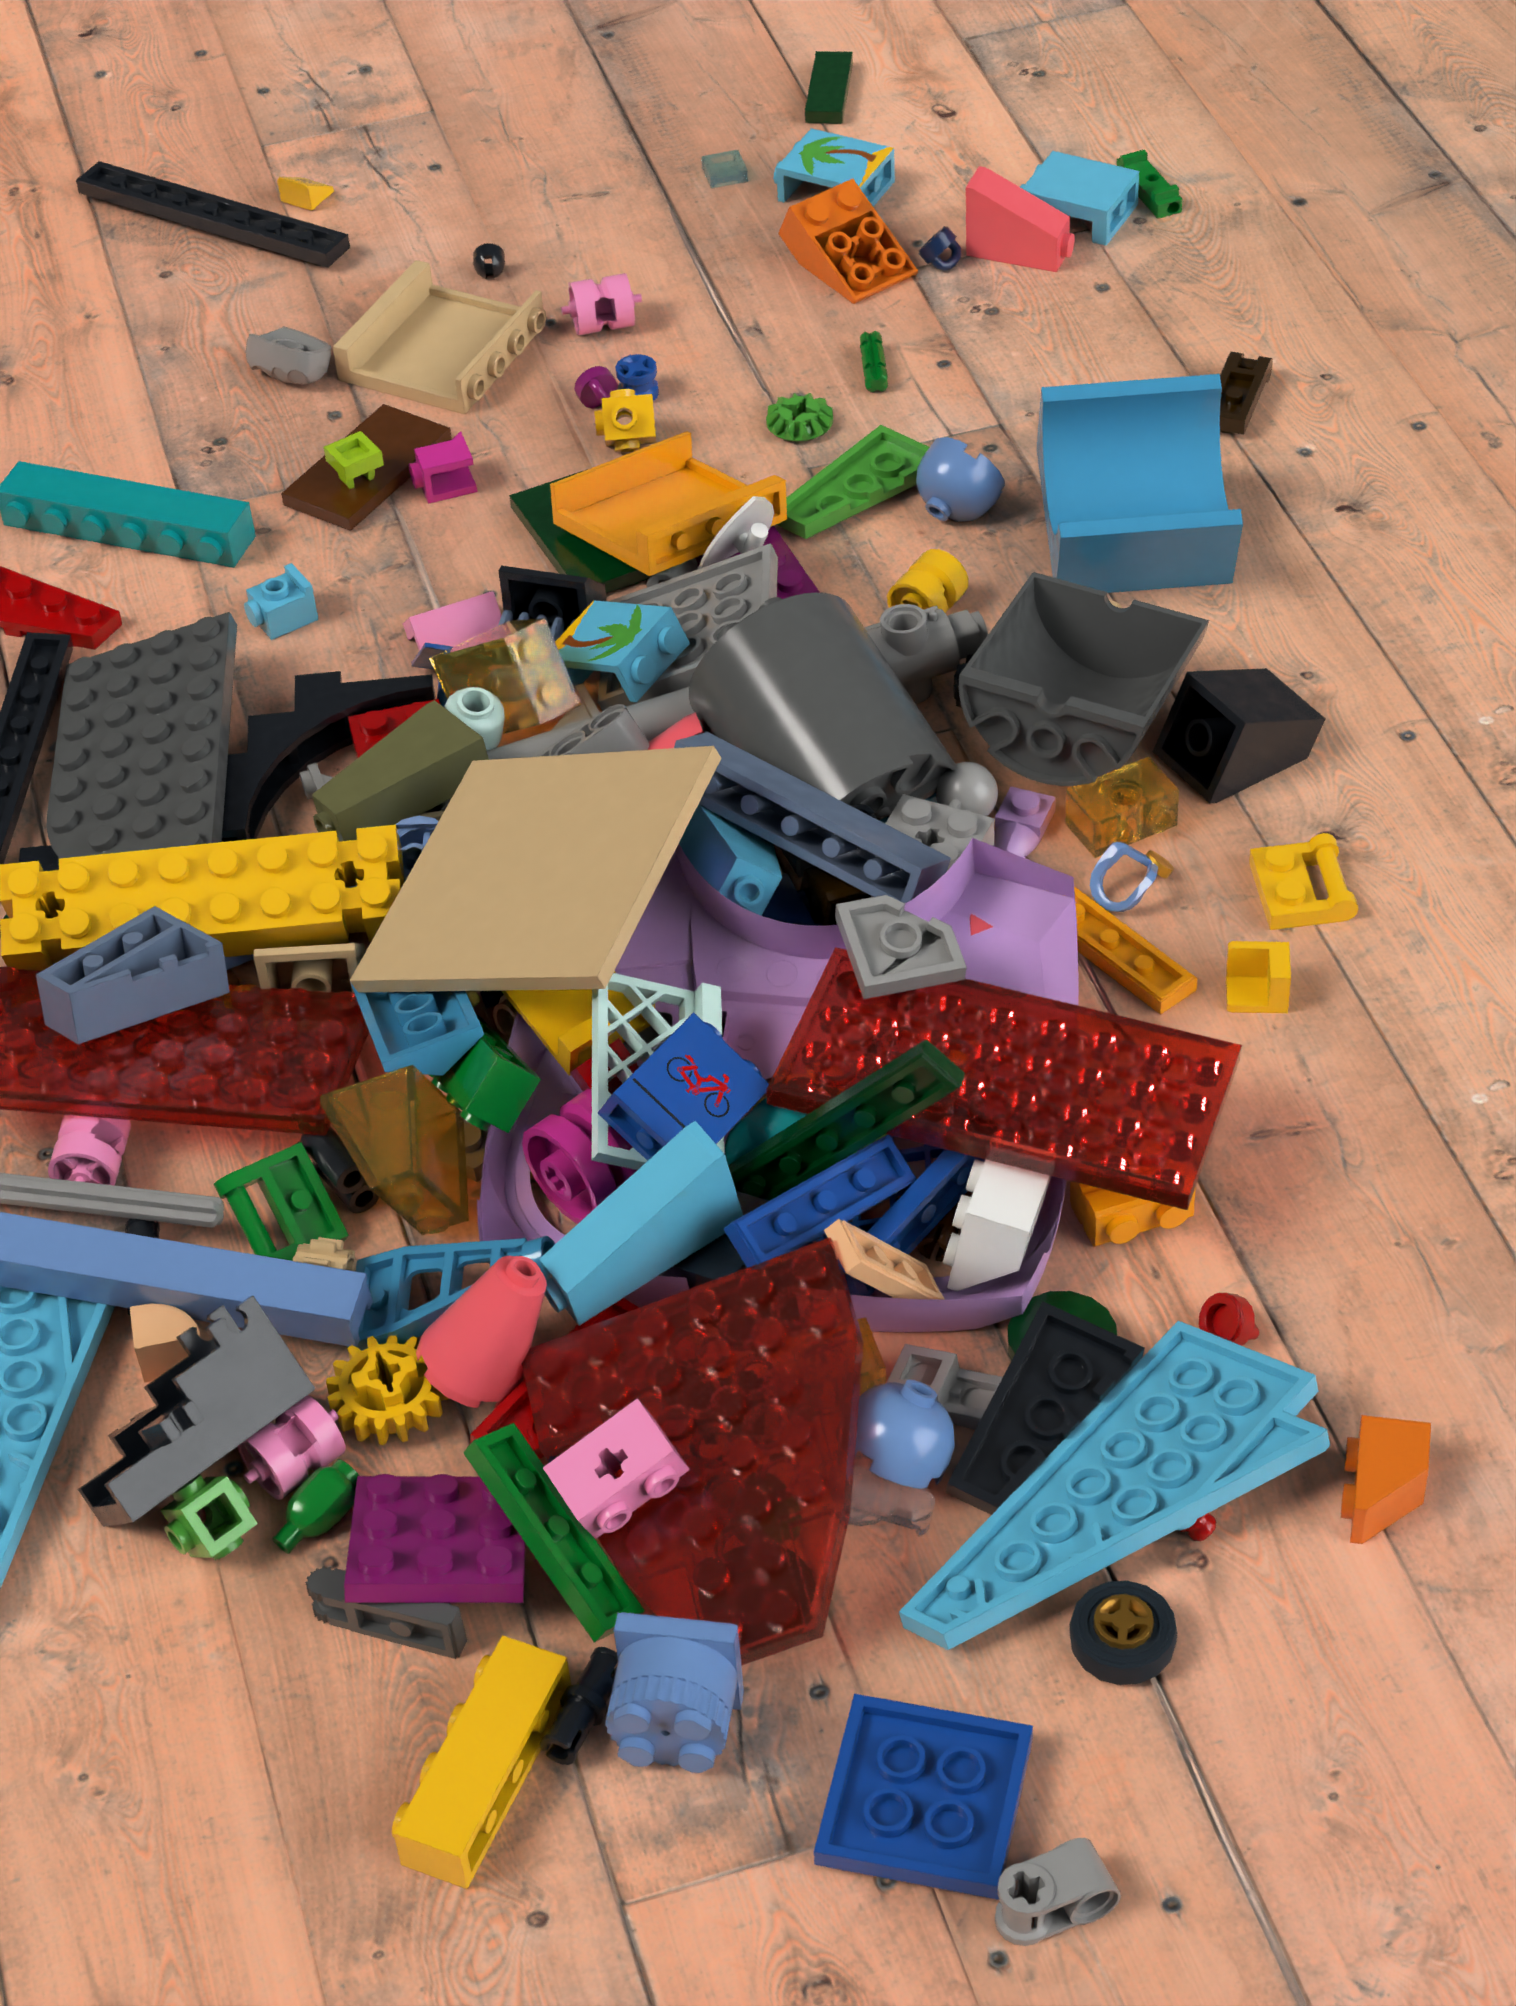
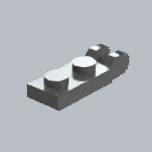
M323 1566L321 1569L316 1568V1571L311 1572V1575L307 1576L306 1588L308 1595L314 1600L311 1604L318 1621L322 1620L323 1623L329 1622L332 1626L454 1659L460 1657L465 1647L467 1637L460 1609L451 1603H345V1570L337 1568L331 1570L330 1567L324 1568Z

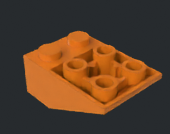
M853 178L790 206L778 233L802 267L853 304L918 273V269Z

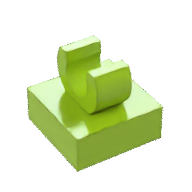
M361 431L324 446L326 461L338 472L340 480L349 489L354 488L353 478L363 474L369 481L373 480L375 469L384 465L382 451Z

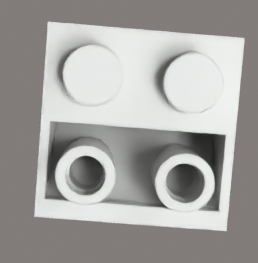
M993 1141L985 1162L975 1159L966 1186L967 1191L973 1192L972 1197L961 1195L952 1226L961 1229L960 1235L956 1233L951 1234L943 1259V1264L952 1266L947 1285L948 1289L960 1291L1020 1270L1045 1199L1054 1160Z

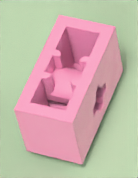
M638 1398L543 1467L578 1522L595 1539L603 1533H611L620 1529L629 1521L633 1511L649 1499L659 1498L669 1493L679 1482V1477L690 1470L654 1417ZM622 1468L624 1473L617 1478L615 1473Z

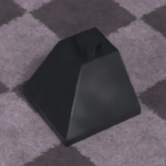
M502 565L498 571L503 609L512 611L513 624H517L520 614L526 612L530 617V626L534 627L537 617L544 615L547 619V629H551L555 618L560 617L563 618L564 630L566 631L571 622L576 620L593 600L607 601L605 585L587 577Z

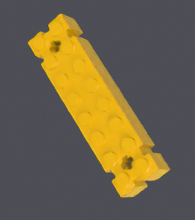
M396 825L356 828L357 840L339 841L337 831L60 858L59 870L44 871L39 861L0 864V902L9 917L0 919L1 956L14 979L36 977V974L52 966L53 963L59 962L154 906L222 942L224 956L226 957L254 954V949L350 943L349 933L366 932L370 943L404 884L403 855Z

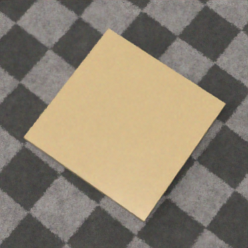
M714 746L472 761L350 979L351 984L358 993L606 989L722 759Z

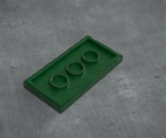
M572 475L509 495L511 508L559 574L587 577L605 585L606 594L652 577L553 524L550 484Z

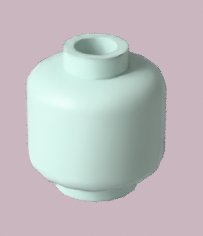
M468 687L453 693L448 698L444 708L483 737L486 751L497 748L502 738L505 719L504 706L500 699L490 691L479 687Z

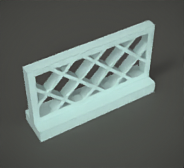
M613 973L606 989H592V1161L638 1170L647 1162L634 1148L627 1150L608 1146V1128L611 1126L598 1114V1111L611 1096V1093L608 1091V1082L617 1076L624 1083L633 1074L628 1067L640 1059L645 1062L654 1053L653 1050L665 1042L693 1012L704 1022L713 1025L722 1035L720 986L702 982L695 991ZM608 990L623 993L635 1008L622 1016L608 1000ZM658 1001L678 1005L679 1022L671 1027L652 1005ZM639 1014L659 1034L658 1037L648 1044L628 1023ZM615 1031L635 1051L633 1055L624 1061L608 1045V1036ZM723 1137L716 1145L724 1153Z

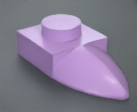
M1011 786L995 816L994 846L1023 858L1029 855L1040 843L1056 811V797Z

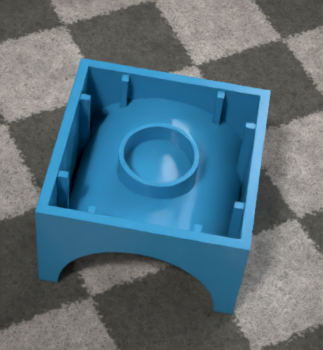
M1220 374L1041 387L1036 450L1052 576L1054 578L1107 593L1233 583L1243 520L1241 509H1228L1224 489L1220 449V402L1222 392Z

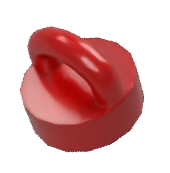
M1216 1293L1209 1297L1201 1308L1199 1314V1328L1241 1346L1248 1340L1257 1339L1260 1334L1255 1324V1315L1251 1304L1240 1295Z

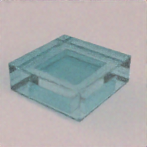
M738 150L701 157L702 170L711 188L748 182V170Z

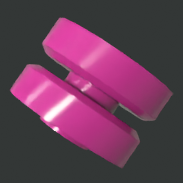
M586 1089L561 1106L559 1116L550 1114L523 1134V1151L534 1179L559 1211L576 1224L582 1221L637 1171L635 1169L592 1161L591 1089ZM612 1127L608 1128V1146L627 1150L633 1148Z

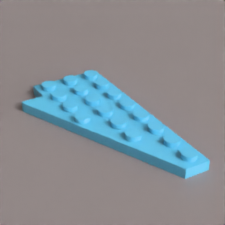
M0 1286V1589L115 1306Z
M1177 1321L1082 1422L1052 1451L1021 1486L1004 1501L899 1611L903 1628L946 1650H950L1169 1533L1191 1527L1198 1518L1325 1452L1330 1447L1328 1430L1296 1417L1319 1391L1316 1375Z

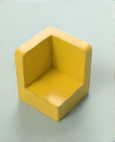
M1229 942L1226 964L1227 1011L1231 1013H1288L1291 985L1289 942Z

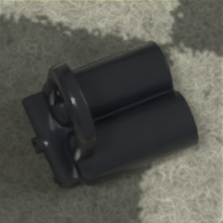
M303 1118L300 1121V1126L304 1132L301 1135L300 1141L296 1144L302 1142L317 1173L351 1212L359 1214L369 1210L379 1199L380 1189L368 1176V1168L331 1126L322 1122L312 1123L308 1118Z

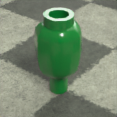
M340 1459L332 1466H323L316 1469L299 1486L289 1500L286 1509L287 1523L272 1538L274 1543L282 1551L289 1554L303 1538H316L331 1530L354 1506L357 1476L360 1475L350 1465Z

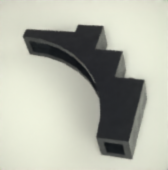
M341 671L295 675L294 711L248 716L247 753L228 754L221 842L257 839L268 812L284 791L300 777L299 772L308 770L307 765L319 763L334 752L353 744L348 721L349 716L410 705L415 702L435 700L432 674L346 683L342 682Z

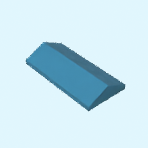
M351 984L385 1072L444 1075L484 1035L482 1026L466 991L358 993Z

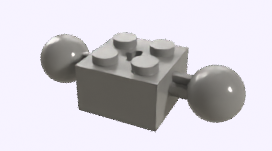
M974 762L957 763L956 770L953 771L948 768L942 774L936 790L937 803L903 794L885 823L950 857L951 860L947 871L961 856L972 838L994 846V818L988 817V815L992 812L997 802V783L988 769Z

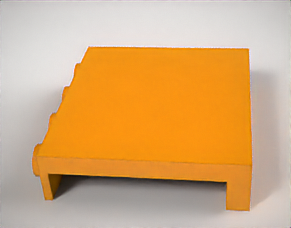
M688 431L550 484L553 524L648 576L655 575L703 555L723 526L753 496L765 497L773 505L774 516L771 526L787 520L786 480L772 475L746 485L693 458L691 433Z

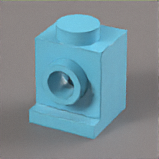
M292 563L284 566V574L267 579L263 583L246 590L248 601L244 603L245 613L250 623L254 627L260 626L271 640L319 620L313 587Z

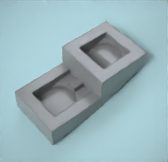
M905 1344L887 1383L897 1382L905 1384L907 1380H916L928 1385L936 1392V1400L946 1409L953 1424L976 1430L1003 1377L960 1369L957 1354Z

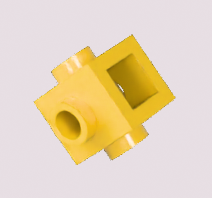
M620 389L611 391L609 398H601L602 410L594 411L596 436L605 435L606 447L614 446L615 452L622 453L637 451L640 449V444L656 443L652 394L635 395L634 389ZM623 417H628L632 420L626 425L618 423Z

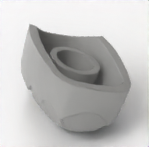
M283 326L263 335L249 334L246 344V358L252 370L261 369L270 377L286 383L309 384L319 380L327 373L332 347L318 338Z

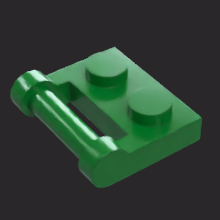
M302 1142L236 1170L214 1183L220 1198H227L255 1255L292 1261L299 1244H310L311 1239L318 1240V1237L345 1241L349 1236ZM257 1182L289 1243L288 1246L280 1250L276 1249L246 1190L248 1186Z

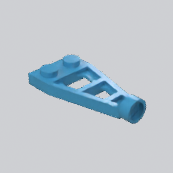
M543 1236L529 1241L526 1238L405 1246L357 1260L356 1272L367 1274L366 1282L373 1300L370 1310H365L358 1329L360 1340L357 1348L361 1351L368 1348L367 1337L374 1336L378 1344H384L390 1335H397L398 1343L405 1344L412 1336L419 1337L423 1335L424 1331L472 1286L470 1285L462 1289L463 1271L466 1265L490 1263L491 1267L501 1257L524 1256L533 1260L545 1276L539 1258L555 1245L554 1241L549 1236ZM442 1272L440 1295L422 1306L408 1310L412 1278L420 1273Z

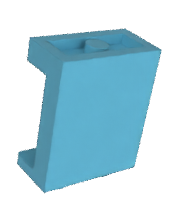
M1052 151L1046 160L1036 167L1034 174L1027 183L1022 184L1020 188L1068 216L1091 221L1092 242L1107 246L1138 206L1139 171Z

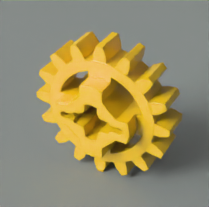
M389 1335L386 1343L378 1344L375 1337L370 1336L367 1337L368 1348L362 1351L353 1345L347 1348L350 1359L348 1362L344 1360L334 1361L335 1376L326 1379L329 1393L327 1398L330 1411L332 1409L335 1410L339 1416V1426L343 1432L355 1428L357 1440L360 1442L367 1439L371 1433L377 1434L379 1445L386 1444L389 1434L397 1433L398 1438L402 1442H406L409 1436L408 1429L415 1427L424 1433L429 1430L427 1415L431 1417L442 1416L441 1401L449 1398L432 1386L424 1374L428 1367L422 1356L417 1360L416 1350L419 1344L417 1337L412 1336L405 1344H399L397 1335Z

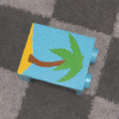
M811 128L800 141L795 143L793 149L775 167L774 183L777 184L778 201L785 203L803 181L835 187L853 178L874 207L895 182L894 148Z
M593 600L540 657V660L559 694L573 695V686L584 683L594 671L615 673L630 702H638L690 642L672 607Z

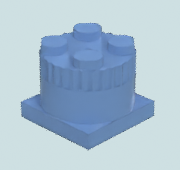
M625 1612L617 1613L614 1635L618 1665L605 1726L607 1727V1733L611 1735V1739L616 1741L619 1746L618 1757L636 1767H645L656 1762L661 1765H680L683 1769L693 1773H702L713 1768L716 1755H720L722 1749H725L732 1709L741 1710L744 1686L738 1625Z

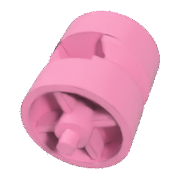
M625 273L603 277L600 284H596L592 279L569 282L570 301L568 306L561 307L562 315L570 314L571 318H573L577 335L601 332L603 325L606 324L611 330L635 325L634 307L635 303L642 302L641 294L633 295Z
M81 1099L71 1103L65 1110L58 1133V1140L55 1143L48 1166L49 1177L52 1179L115 1185L122 1155L124 1154L131 1130V1123L126 1113L116 1105L99 1099Z
M307 1395L275 1419V1424H267L237 1446L240 1456L249 1470L243 1475L246 1482L251 1484L256 1480L268 1494L281 1500L308 1478V1469L315 1471L319 1467L327 1466L345 1453L344 1439L335 1424V1421L339 1419L336 1411L332 1409L327 1413L314 1398Z

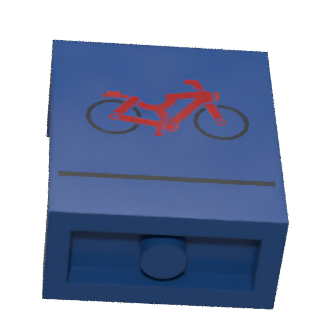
M693 1012L610 1096L598 1111V1114L648 1161L681 1130L694 1121L717 1144L772 1086L762 1077L756 1065L739 1056L723 1040L721 1033L713 1025L704 1022Z

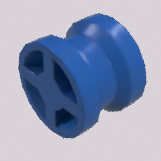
M635 354L623 357L617 362L615 366L616 376L620 381L618 390L634 389L635 395L652 394L653 401L657 399L659 395L658 382L654 379L657 375V366L653 358L647 355Z

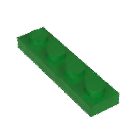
M512 1423L473 1440L463 1452L593 1642L595 1643L614 1633L617 1613L643 1614L645 1610L595 1538L578 1522L544 1471V1465L517 1426Z

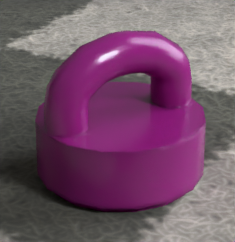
M596 366L585 370L578 377L574 390L581 403L585 407L593 409L602 406L601 398H609L610 392L617 390L618 384L613 374L606 367Z

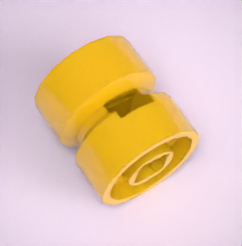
M929 549L922 553L910 566L908 572L904 573L890 588L887 594L888 607L911 604L924 610L937 606L938 609H942L946 614L948 609L953 607L965 594L968 588V575L963 565L953 555L940 549Z

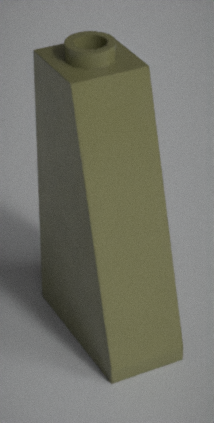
M435 700L426 704L312 794L317 814L313 816L318 832L337 831L339 841L357 840L356 828L395 825L402 819L418 816L451 799L472 761L489 760L483 737Z

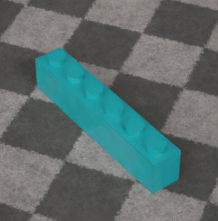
M21 461L17 462L0 484V513L5 526L233 568L256 537L250 504L245 501Z

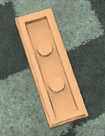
M838 1219L824 1230L846 1274L893 1298L945 1300L925 1263L845 1220Z

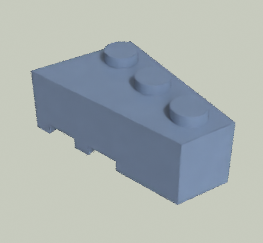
M156 906L36 974L45 1025L77 1044L230 993L223 943Z

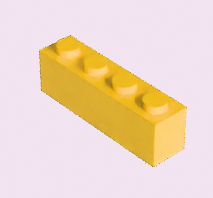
M502 1635L492 1655H485L481 1659L475 1672L474 1687L465 1704L458 1703L451 1713L447 1725V1736L438 1753L431 1752L423 1764L420 1773V1785L410 1803L404 1802L395 1815L392 1824V1837L395 1838L402 1866L468 1889L541 1751L540 1742L544 1735H547L562 1709L560 1699L567 1687L571 1685L567 1657Z

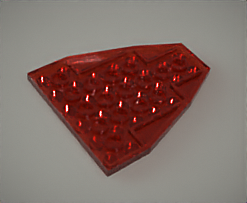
M831 1237L529 1349L522 1362V1368L539 1448L547 1461L550 1456H559L638 1398L654 1417L690 1469L679 1477V1482L669 1493L659 1498L649 1499L632 1512L629 1521L620 1529L611 1533H603L598 1537L625 1581L657 1616L738 1625L741 1665L823 1637L851 1512L863 1355L862 1335L843 1267L837 1257ZM622 1468L615 1473L617 1478L624 1473Z

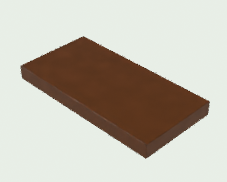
M383 404L346 436L348 437L361 431L382 451L384 465L375 469L374 479L369 481L362 474L353 478L354 488L349 489L340 480L338 472L326 461L324 455L281 493L283 505L351 531L411 477L409 464L416 462L414 449L452 440L451 430L447 426Z

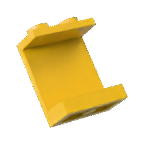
M592 989L502 990V993L569 1076L572 1070L592 1057ZM608 990V1000L622 1016L635 1008L623 993ZM641 1014L628 1022L637 1033L651 1026ZM615 1031L608 1036V1045L620 1038L622 1043L625 1040Z

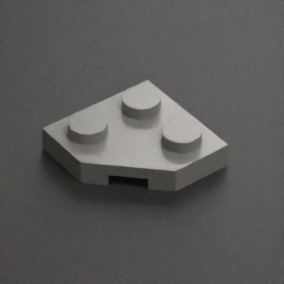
M888 895L836 904L835 919L863 999L965 980L967 966L952 926L934 917L928 922L904 910L905 903Z

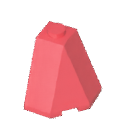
M979 166L966 186V256L1057 272L1065 257L1070 258L1074 248L1075 236L1070 233V216L992 170Z

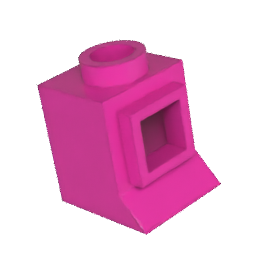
M461 431L450 441L414 449L416 462L409 464L411 480L415 489L422 488L428 504L477 492V485L468 467L474 465L473 457Z

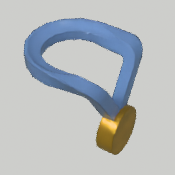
M1114 842L1101 856L1091 873V894L1096 903L1107 911L1124 912L1132 909L1140 902L1157 875L1166 879L1173 872L1174 868L1165 858L1152 850H1149L1144 855L1123 842ZM1123 855H1127L1147 866L1146 876L1126 900L1113 902L1108 899L1103 889L1104 876L1107 870Z

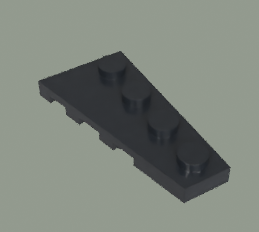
M1042 1301L947 1483L946 1494L992 1515L1140 1361L1145 1348Z

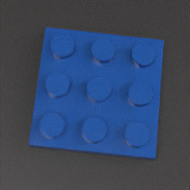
M854 1694L814 1848V1864L999 1900L997 1894L998 1882L1006 1868L1033 1741V1725Z

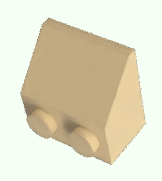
M364 943L254 949L253 957L268 1025L283 1026L365 1021L350 983L352 975L366 952Z

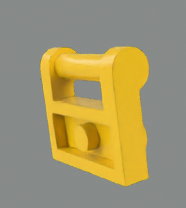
M1322 833L1312 837L1309 842L1250 849L1249 864L1270 930L1344 922L1352 919L1358 913L1359 908L1355 895L1347 890L1337 860L1339 848L1333 835ZM1306 866H1319L1329 896L1328 899L1316 900Z

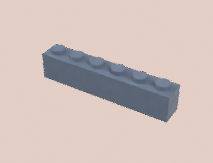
M709 732L675 742L674 748L714 746L722 758L699 805L873 897L888 895L898 901L907 903L931 887L948 869L951 858Z

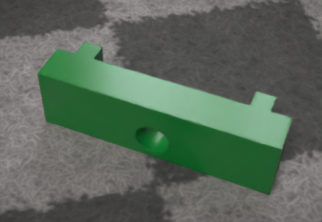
M1144 149L1121 155L1120 158H1117L1116 166L1139 171L1138 197L1157 219L1182 212V198L1179 195V187L1176 184L1170 185L1147 160L1148 153Z

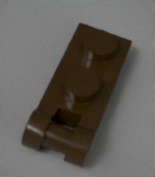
M1232 351L1229 353L1220 374L1222 386L1220 432L1244 435L1265 383L1269 382L1273 365L1272 358L1259 356L1255 360L1244 358V353Z

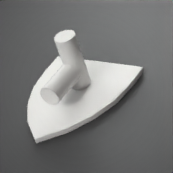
M753 496L745 503L712 540L700 561L698 569L725 560L737 552L742 554L762 547L774 516L771 502L765 497Z

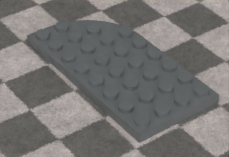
M230 612L215 617H204L196 623L172 631L165 630L153 637L132 644H122L113 650L92 657H82L66 665L46 826L51 847L59 859L218 843L222 841L237 623Z

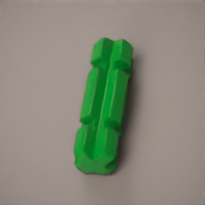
M865 331L860 336L865 386L872 393L876 390L883 392L888 387V375L885 368L886 362L882 346V335L877 331L872 333Z

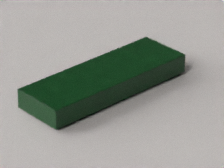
M816 51L805 106V123H843L853 67V52Z

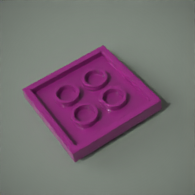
M390 1474L357 1476L344 1581L345 1603H523L526 1543L480 1477L451 1476L447 1474L433 1476H394Z

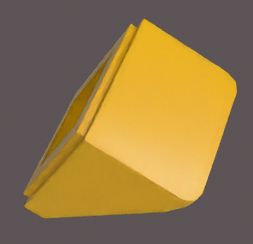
M279 177L277 180L281 202L311 211L334 192L333 186L303 177Z

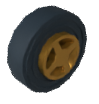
M1127 1580L1106 1582L1090 1589L1076 1603L1069 1625L1072 1651L1082 1668L1099 1680L1117 1685L1140 1684L1157 1676L1170 1663L1177 1642L1174 1612L1164 1597L1147 1585Z

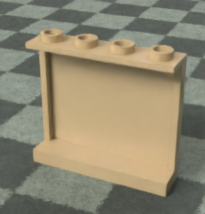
M415 260L333 346L338 381L466 414L483 397L486 390L495 380L503 375L505 369L524 351L530 341L543 330L546 323V312L543 309L541 291L535 290L525 303L519 307L433 285L430 263Z

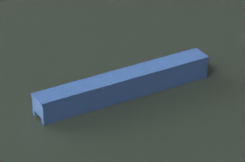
M0 1212V1286L129 1309L132 1306L143 1304H165L181 1309L193 1320L210 1322L206 1320L207 1315L224 1305L239 1328L244 1327L245 1321L243 1315L236 1311V1306L248 1297L254 1296L280 1335L343 1346L353 1345L355 1347L358 1346L360 1340L358 1329L365 1310H370L373 1302L366 1282L368 1278L366 1273Z

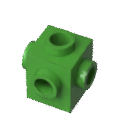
M199 1474L171 1494L175 1500L160 1510L169 1523L164 1527L168 1539L181 1554L189 1553L191 1557H213L214 1560H218L243 1543L241 1536L258 1524L248 1509L250 1503L247 1496L239 1485L227 1476L205 1477L203 1479L201 1474ZM202 1508L206 1513L204 1524L196 1513Z

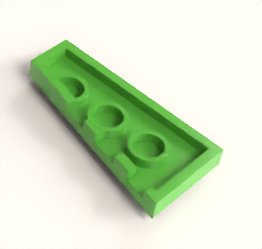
M883 425L878 426L786 498L787 520L776 525L807 539L917 485L918 465L930 447Z

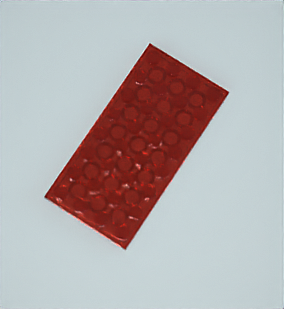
M835 947L767 1087V1104L809 1114L927 1039L965 1072L963 1084L960 1088L885 1134L1188 1210L1240 1061L1242 1045L966 978L965 980L863 999L847 950Z
M4 966L0 967V1110L326 1136L366 1042L369 1030L353 992L307 991L303 988L260 989L256 985L244 984L229 985L230 993L77 1044L45 1025L36 974L41 971L18 970L14 967Z

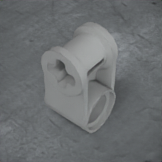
M1076 1838L1057 1846L1052 1851L1022 1863L1013 1864L1004 1870L998 1882L997 1894L999 1903L996 1906L995 1924L997 1931L1005 1940L1016 1945L1028 1946L1074 1926L1085 1925L1104 1917L1119 1903L1121 1894L1092 1842L1087 1838ZM1018 1880L1017 1890H1015V1882ZM1034 1917V1927L1031 1928L1032 1918Z

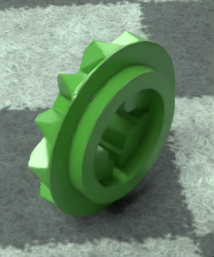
M793 393L791 398L778 397L776 404L768 406L766 424L769 431L779 438L790 441L811 440L825 434L833 424L832 407L827 406L825 398L814 399L811 393L805 396H798Z

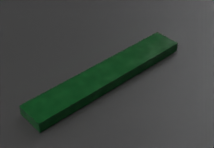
M925 1039L729 1164L735 1190L769 1201L847 1158L960 1088L963 1084L965 1072Z

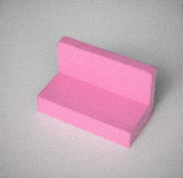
M491 591L411 616L403 623L408 640L415 639L419 651L425 643H432L483 652L494 648L495 632L502 615L494 592Z

